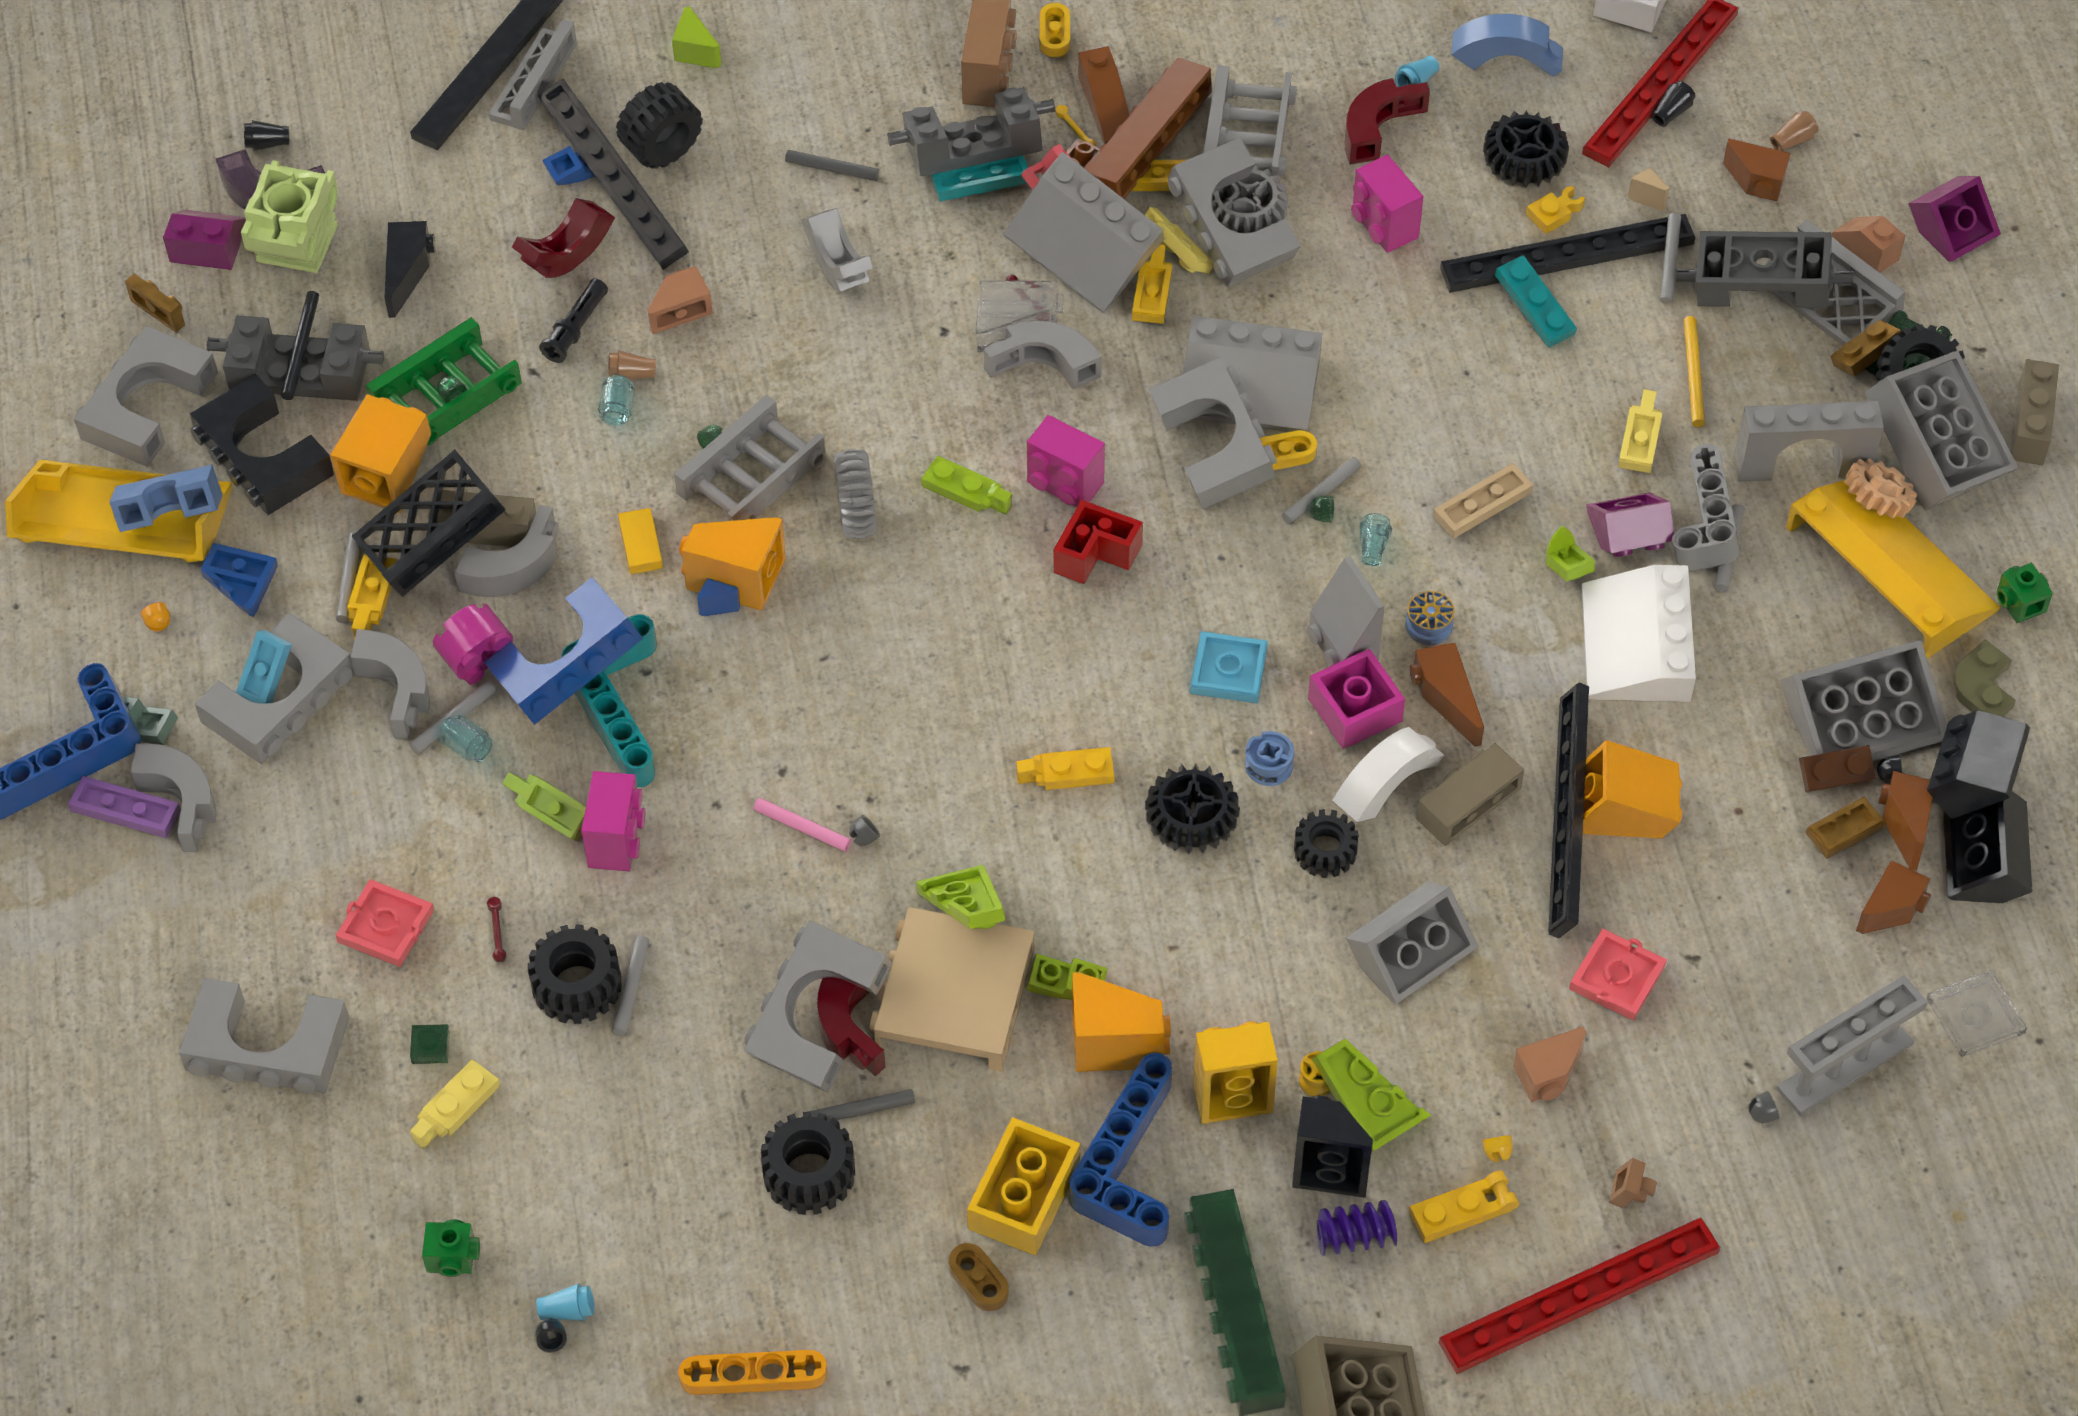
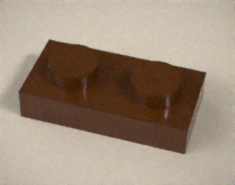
M1870 745L1799 758L1805 792L1876 779Z

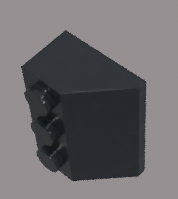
M1979 710L1966 715H1957L1948 721L1927 791L1950 819L2010 798L2030 727L2027 723Z
M2012 791L2009 799L1950 819L1943 810L1947 895L1949 899L1954 901L2005 903L2032 893L2027 801Z
M1303 1096L1296 1141L1292 1188L1366 1198L1373 1139L1340 1101H1334L1325 1096Z

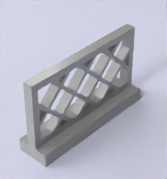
M1807 219L1798 226L1797 232H1823ZM1833 238L1832 265L1834 271L1854 270L1853 285L1833 284L1834 298H1829V306H1835L1836 317L1822 318L1816 313V308H1812V310L1810 308H1796L1795 297L1792 296V292L1770 291L1842 346L1852 339L1841 332V325L1860 324V332L1856 335L1858 336L1879 319L1885 322L1891 315L1897 316L1904 309L1905 291ZM1770 259L1764 265L1769 264L1772 260ZM1851 285L1857 290L1858 297L1839 298L1838 286ZM1863 304H1877L1883 309L1878 315L1863 316ZM1858 305L1859 316L1840 317L1839 306Z

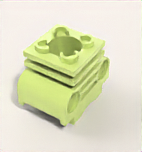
M274 160L271 165L265 164L257 188L244 211L246 222L241 231L245 249L257 254V262L318 273L338 226L337 221H335L336 214L333 212L338 193L334 171L328 170L326 174L280 166L279 161Z

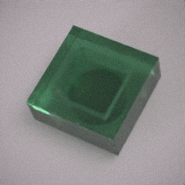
M448 1024L412 1025L410 1060L412 1064L448 1063L450 1039Z

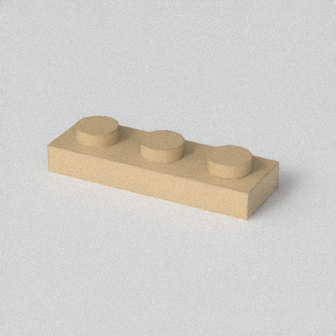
M1512 463L1434 508L1433 517L1454 539L1533 493L1534 484Z

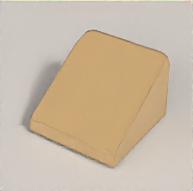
M1648 168L1631 178L1628 197L1635 202L1663 211L1666 208L1669 187L1652 169Z

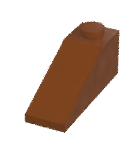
M1109 46L1078 52V78L1104 144L1108 143L1115 134L1117 127L1123 124L1130 116L1118 69Z
M1456 643L1415 650L1414 664L1410 665V676L1413 685H1419L1422 697L1473 746H1481L1484 724Z
M1893 771L1890 784L1883 783L1878 804L1885 805L1882 818L1909 869L1917 871L1925 844L1932 796L1927 791L1930 779Z

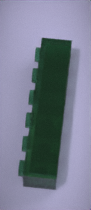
M1234 1189L1190 1197L1189 1211L1184 1212V1221L1187 1233H1194L1197 1244L1192 1245L1196 1268L1202 1267L1205 1278L1200 1279L1204 1301L1211 1300L1213 1312H1209L1212 1334H1219L1222 1346L1217 1347L1221 1369L1228 1368L1230 1380L1226 1381L1230 1404H1237L1239 1416L1284 1408L1286 1390Z

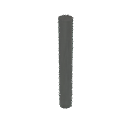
M787 150L785 157L786 162L873 181H877L879 177L878 168L793 150Z
M909 1089L807 1112H811V1117H817L818 1113L826 1114L827 1121L829 1122L833 1118L840 1120L914 1104L915 1098L913 1090Z

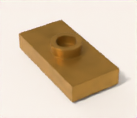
M1864 796L1808 826L1806 834L1825 858L1828 859L1884 828L1885 821Z

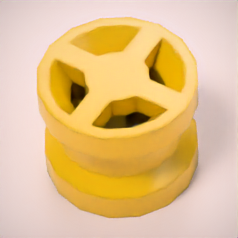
M1322 1051L1308 1053L1300 1063L1299 1085L1310 1096H1325L1331 1092L1323 1078L1315 1079L1316 1076H1321L1311 1058Z

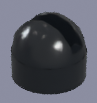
M1900 755L1885 757L1878 763V776L1885 783L1890 784L1893 771L1903 773Z
M550 1318L538 1324L535 1337L537 1346L542 1351L552 1353L559 1351L565 1346L567 1341L566 1331L559 1320ZM553 1330L556 1337L549 1339L548 1331Z

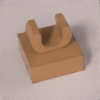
M1631 1158L1616 1170L1609 1203L1623 1208L1632 1200L1645 1203L1647 1195L1654 1196L1657 1182L1649 1177H1643L1646 1163Z

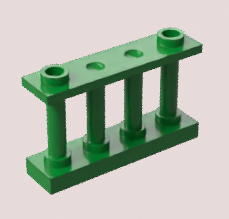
M470 317L365 386L368 395L377 398L384 397L395 404L410 408V406L401 397L414 389H418L437 408L436 411L427 416L431 430L428 446L500 397L513 392L517 386L522 384L519 364L515 359L501 367L481 347L483 343L479 324ZM466 355H471L490 376L475 385L454 363ZM440 372H445L464 391L450 402L428 381Z

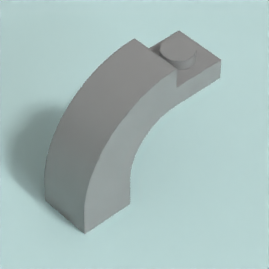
M838 208L829 209L801 219L814 256L834 289L841 292L870 281L867 270L873 269L870 257L859 256L852 247Z
M1028 321L1006 327L1005 340L996 341L989 347L984 348V369L990 378L1019 365L1031 362L1044 363L1056 368L1061 372L1072 389L1101 377V355L1093 344L1076 330L1054 322Z
M540 505L527 535L512 548L502 551H487L466 546L455 571L458 591L481 597H498L519 592L539 581L550 570L558 557L555 539L558 534L559 525L558 522H555L553 508Z
M357 629L350 655L355 677L381 679L392 684L397 689L390 722L394 738L408 740L411 727L417 726L419 712L429 713L430 708L429 689L422 663L416 653L398 638L378 631Z
M136 744L131 769L136 790L139 792L168 793L182 801L177 835L183 852H197L199 839L205 838L206 823H216L217 816L215 801L204 771L190 756L175 748L159 744Z

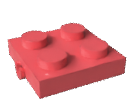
M370 879L357 901L349 903L346 911L347 917L335 935L337 943L401 967L433 914V903Z
M1602 928L1571 980L1569 989L1634 1021L1665 969L1667 959L1642 948V943L1637 939L1631 938L1628 941ZM1632 943L1636 944L1638 947L1634 948L1632 946Z

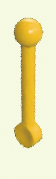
M1058 105L1056 107V116L1064 118L1082 141L1096 146L1095 140L1089 139L1068 115L1067 106Z

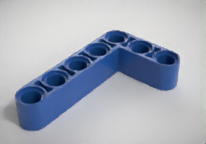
M100 663L89 664L79 672L77 678L95 719L94 721L0 768V820L81 780L82 776L87 777L134 753L136 744H141V735L125 700L104 665Z
M1150 1053L1140 1061L1073 1172L1069 1186L1070 1205L1076 1212L1149 1247L1158 1246L1167 1239L1169 1211L1162 1202L1117 1181L1171 1089L1172 1063L1167 1056L1161 1053ZM1152 1073L1161 1074L1162 1077L1151 1078L1148 1075ZM1143 1102L1146 1105L1142 1107H1135L1131 1105V1103ZM1118 1130H1123L1128 1132L1129 1134L1125 1136H1118L1114 1134V1132ZM1106 1159L1111 1161V1163L1100 1165L1096 1161ZM1083 1188H1089L1094 1192L1085 1195L1078 1191ZM1122 1204L1127 1208L1118 1211L1111 1208V1206ZM1155 1220L1160 1224L1151 1227L1144 1224V1222Z

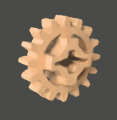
M1869 458L1866 462L1858 459L1857 463H1853L1846 474L1847 478L1844 482L1850 486L1848 492L1856 494L1857 498L1855 500L1857 502H1860L1868 510L1876 509L1880 516L1888 514L1893 519L1896 515L1903 518L1916 503L1917 493L1912 491L1914 485L1906 483L1904 481L1906 479L1905 475H1902L1894 467L1886 468L1882 461L1874 463Z

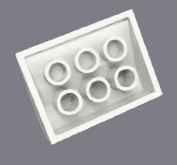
M1651 565L1582 583L1586 685L1589 686V700L1691 702L1696 674L1688 566Z

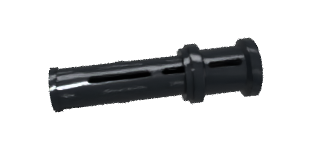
M595 278L591 279L566 317L557 320L553 325V332L549 338L542 340L539 349L548 360L555 363L564 362L569 347L578 342L581 337L580 329L608 292V287L603 281Z

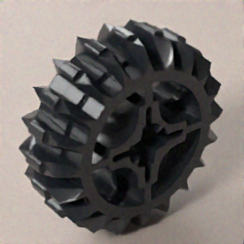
M1526 109L1523 115L1513 111L1510 117L1502 115L1499 121H1493L1491 128L1488 129L1485 135L1483 152L1486 166L1491 167L1492 174H1500L1501 182L1510 179L1513 186L1519 182L1523 183L1525 188L1529 183H1534L1539 187L1542 180L1550 183L1553 176H1559L1562 168L1567 163L1569 145L1566 132L1561 131L1560 123L1552 124L1551 116L1541 118L1540 112L1536 115H1529Z
M1196 763L1192 770H1186L1183 764H1181L1177 773L1168 768L1166 777L1157 776L1155 786H1150L1147 800H1145L1146 822L1148 825H1151L1153 836L1160 835L1162 845L1172 842L1174 851L1180 846L1186 847L1188 854L1193 850V847H1198L1204 853L1208 844L1217 849L1219 839L1227 841L1230 837V831L1235 830L1237 818L1240 814V807H1238L1239 797L1237 792H1233L1234 786L1232 782H1224L1222 772L1213 776L1210 766L1206 770L1200 771ZM1195 802L1193 815L1191 816V803Z

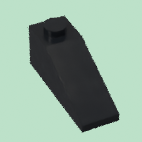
M427 221L388 222L384 298L389 318L397 316L429 268L430 253H435L436 251L435 235L429 234Z

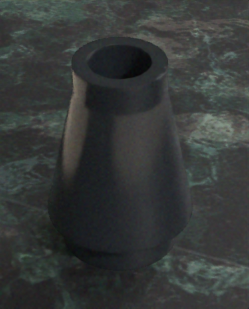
M1683 81L1670 84L1656 110L1651 115L1655 123L1666 127L1669 122L1692 107L1693 100L1696 97L1694 90Z
M252 120V123H244L245 148H252L253 151L280 145H289V126H280Z

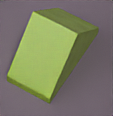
M685 7L672 38L674 61L711 68L722 66L720 45L691 7Z

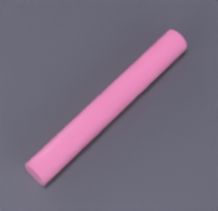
M758 798L754 804V811L844 852H847L851 846L852 839L762 798Z

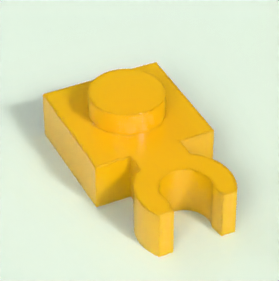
M1568 186L1558 198L1551 192L1528 205L1526 215L1547 234L1570 221L1571 213L1581 211L1584 208L1585 197L1582 196L1579 199L1572 200L1575 188Z

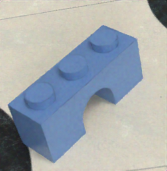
M212 464L116 486L109 503L119 531L124 532L153 525L154 520L158 516L174 510H182L184 517L216 511L223 494Z

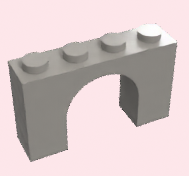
M1241 137L1174 165L1168 177V186L1173 196L1178 197L1182 203L1183 213L1187 222L1194 225L1201 248L1205 252L1208 251L1213 260V268L1216 275L1224 280L1227 287L1293 259L1300 248V244L1286 219L1253 233H1237L1223 226L1216 218L1211 205L1212 195L1221 188L1249 177L1255 165Z
M146 326L139 336L133 338L129 349L122 358L114 363L112 371L106 379L96 386L94 394L85 406L80 407L77 411L74 421L80 439L148 467L165 444L160 424L124 408L125 400L137 388L155 382L169 383L201 396L218 374L213 353Z
M1222 357L1149 389L1167 431L1206 414L1223 415L1236 424L1235 434L1227 447L1219 453L1185 468L1203 509L1276 477L1272 465L1277 463L1271 446L1268 444L1263 447L1260 438L1265 436L1257 418L1250 419L1247 412L1253 409L1245 392L1238 393L1235 387L1240 384L1233 366L1226 368Z
M1864 401L1744 407L1734 453L1738 481L1772 480L1778 455L1788 446L1807 439H1826L1835 442L1833 455L1838 477H1846L1853 463H1857L1858 459L1866 462L1869 458L1875 462L1884 428L1879 402Z
M288 613L270 633L292 644L285 664L302 676L298 687L293 693L274 703H255L243 698L218 680L195 703L200 722L260 764L269 756L275 755L280 750L282 744L293 733L301 730L306 720L316 710L323 708L327 704L329 697L340 687L345 686L354 674L349 652L291 613Z
M809 920L806 927H802L794 939L793 945L795 949L790 959H786L778 971L777 979L779 981L773 993L769 992L763 1000L761 1012L763 1013L757 1025H752L746 1034L744 1041L746 1047L744 1051L753 1058L828 1093L844 1060L836 1053L801 1037L794 1022L796 1000L806 986L813 981L826 977L846 980L877 995L893 962L886 955Z
M204 978L179 1052L185 1071L201 1077L208 1074L222 1076L232 1082H242L243 1080L259 1082L261 1085L269 1088H276L278 1086L290 1087L306 1094L313 1092L326 1093L349 1020L344 1000L309 995L300 1025L293 1038L278 1049L268 1052H252L241 1048L233 1041L245 1003L239 983Z

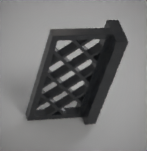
M454 449L354 533L352 537L382 573L387 582L403 597L506 509ZM458 463L461 466L459 479L445 480L446 471ZM443 487H457L455 501H441ZM465 487H478L481 490L470 501H463ZM435 488L433 501L419 502L420 493L423 490ZM409 509L407 523H393L394 515L398 511ZM417 509H431L428 523H415ZM439 509H453L451 517L443 523H437ZM383 531L381 545H368L364 541L373 532ZM391 531H405L402 545H389ZM413 531H427L426 538L417 545H411ZM387 553H401L400 559L387 569L385 566Z

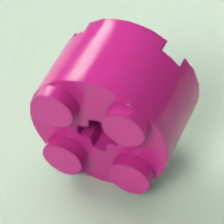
M482 603L483 608H478L476 604H472L453 614L443 624L446 631L441 637L436 633L433 639L435 650L456 676L461 680H465L469 685L475 684L482 679L485 674L484 671L488 669L484 663L487 659L510 641L513 643V635L486 603Z

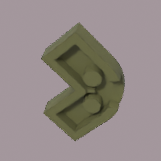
M1985 639L1967 654L1956 667L1954 673V685L1957 690L1956 698L1971 712L1979 710L2004 717L2014 708L2016 700L1993 681L2010 667L2012 660Z

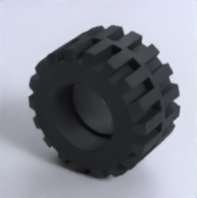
M663 82L656 83L654 86L650 85L642 92L639 91L625 105L626 108L621 111L619 115L620 120L616 124L618 129L616 134L620 139L619 141L643 166L657 169L659 166L663 168L671 162H676L689 151V148L695 144L697 136L701 133L702 129L700 126L703 124V118L701 117L700 110L676 85L674 86L669 82L665 84Z
M1923 324L1915 325L1911 330L1907 327L1898 335L1896 334L1881 352L1882 355L1878 359L1876 366L1879 368L1876 373V379L1880 381L1887 376L1903 371V360L1908 354L1920 353L1933 360L1957 351L1956 347L1959 343L1956 339L1950 341L1946 338L1950 333L1945 330L1941 333L1936 332L1937 326L1929 325L1927 329H1923ZM1963 350L1959 351L1960 356L1964 359Z
M576 924L575 929H569L568 925L560 926L561 931L555 933L554 930L546 933V940L540 938L535 943L536 950H531L529 954L530 963L527 964L533 997L536 999V1004L540 1010L545 1009V1014L551 1019L557 1015L559 1022L567 1023L568 1019H573L574 1024H582V1019L584 1018L593 1021L597 1019V1013L601 1012L604 1015L610 1010L608 1003L615 1004L618 999L617 992H621L622 977L614 944H610L609 937L605 934L599 936L598 929L590 927L587 931L584 930V925ZM582 966L593 970L586 978L576 982H566L557 978L560 973L571 967Z
M803 1112V1117L796 1118L794 1113L787 1116L788 1122L786 1123L779 1120L774 1124L775 1132L768 1131L765 1136L766 1144L761 1146V1165L767 1192H771V1198L776 1204L782 1201L783 1209L791 1211L794 1207L797 1208L798 1214L806 1215V1210H813L814 1215L822 1213L821 1208L825 1206L829 1210L836 1207V1199L843 1201L848 1196L847 1189H852L854 1184V1148L852 1140L849 1139V1133L845 1128L840 1129V1122L834 1118L828 1122L826 1114L818 1113L817 1117H811V1112ZM804 1154H817L828 1160L821 1169L810 1173L798 1172L788 1166L796 1157Z

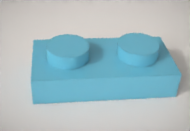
M266 630L257 631L236 693L251 702L261 704L272 703L292 644Z

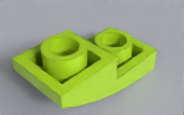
M1036 953L1032 962L1026 990L1050 997L1072 1000V973L1080 972L1105 981L1108 968L1078 958H1073L1070 964Z

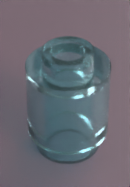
M613 375L602 382L598 411L601 415V420L606 424L613 426L623 425L631 416L635 386L625 376Z
M461 714L447 718L440 728L441 743L468 761H482L492 748L493 740L488 737V732Z

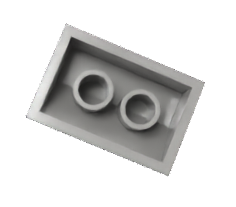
M1426 882L1346 937L1360 968L1394 1004L1404 1000L1479 947L1450 886Z

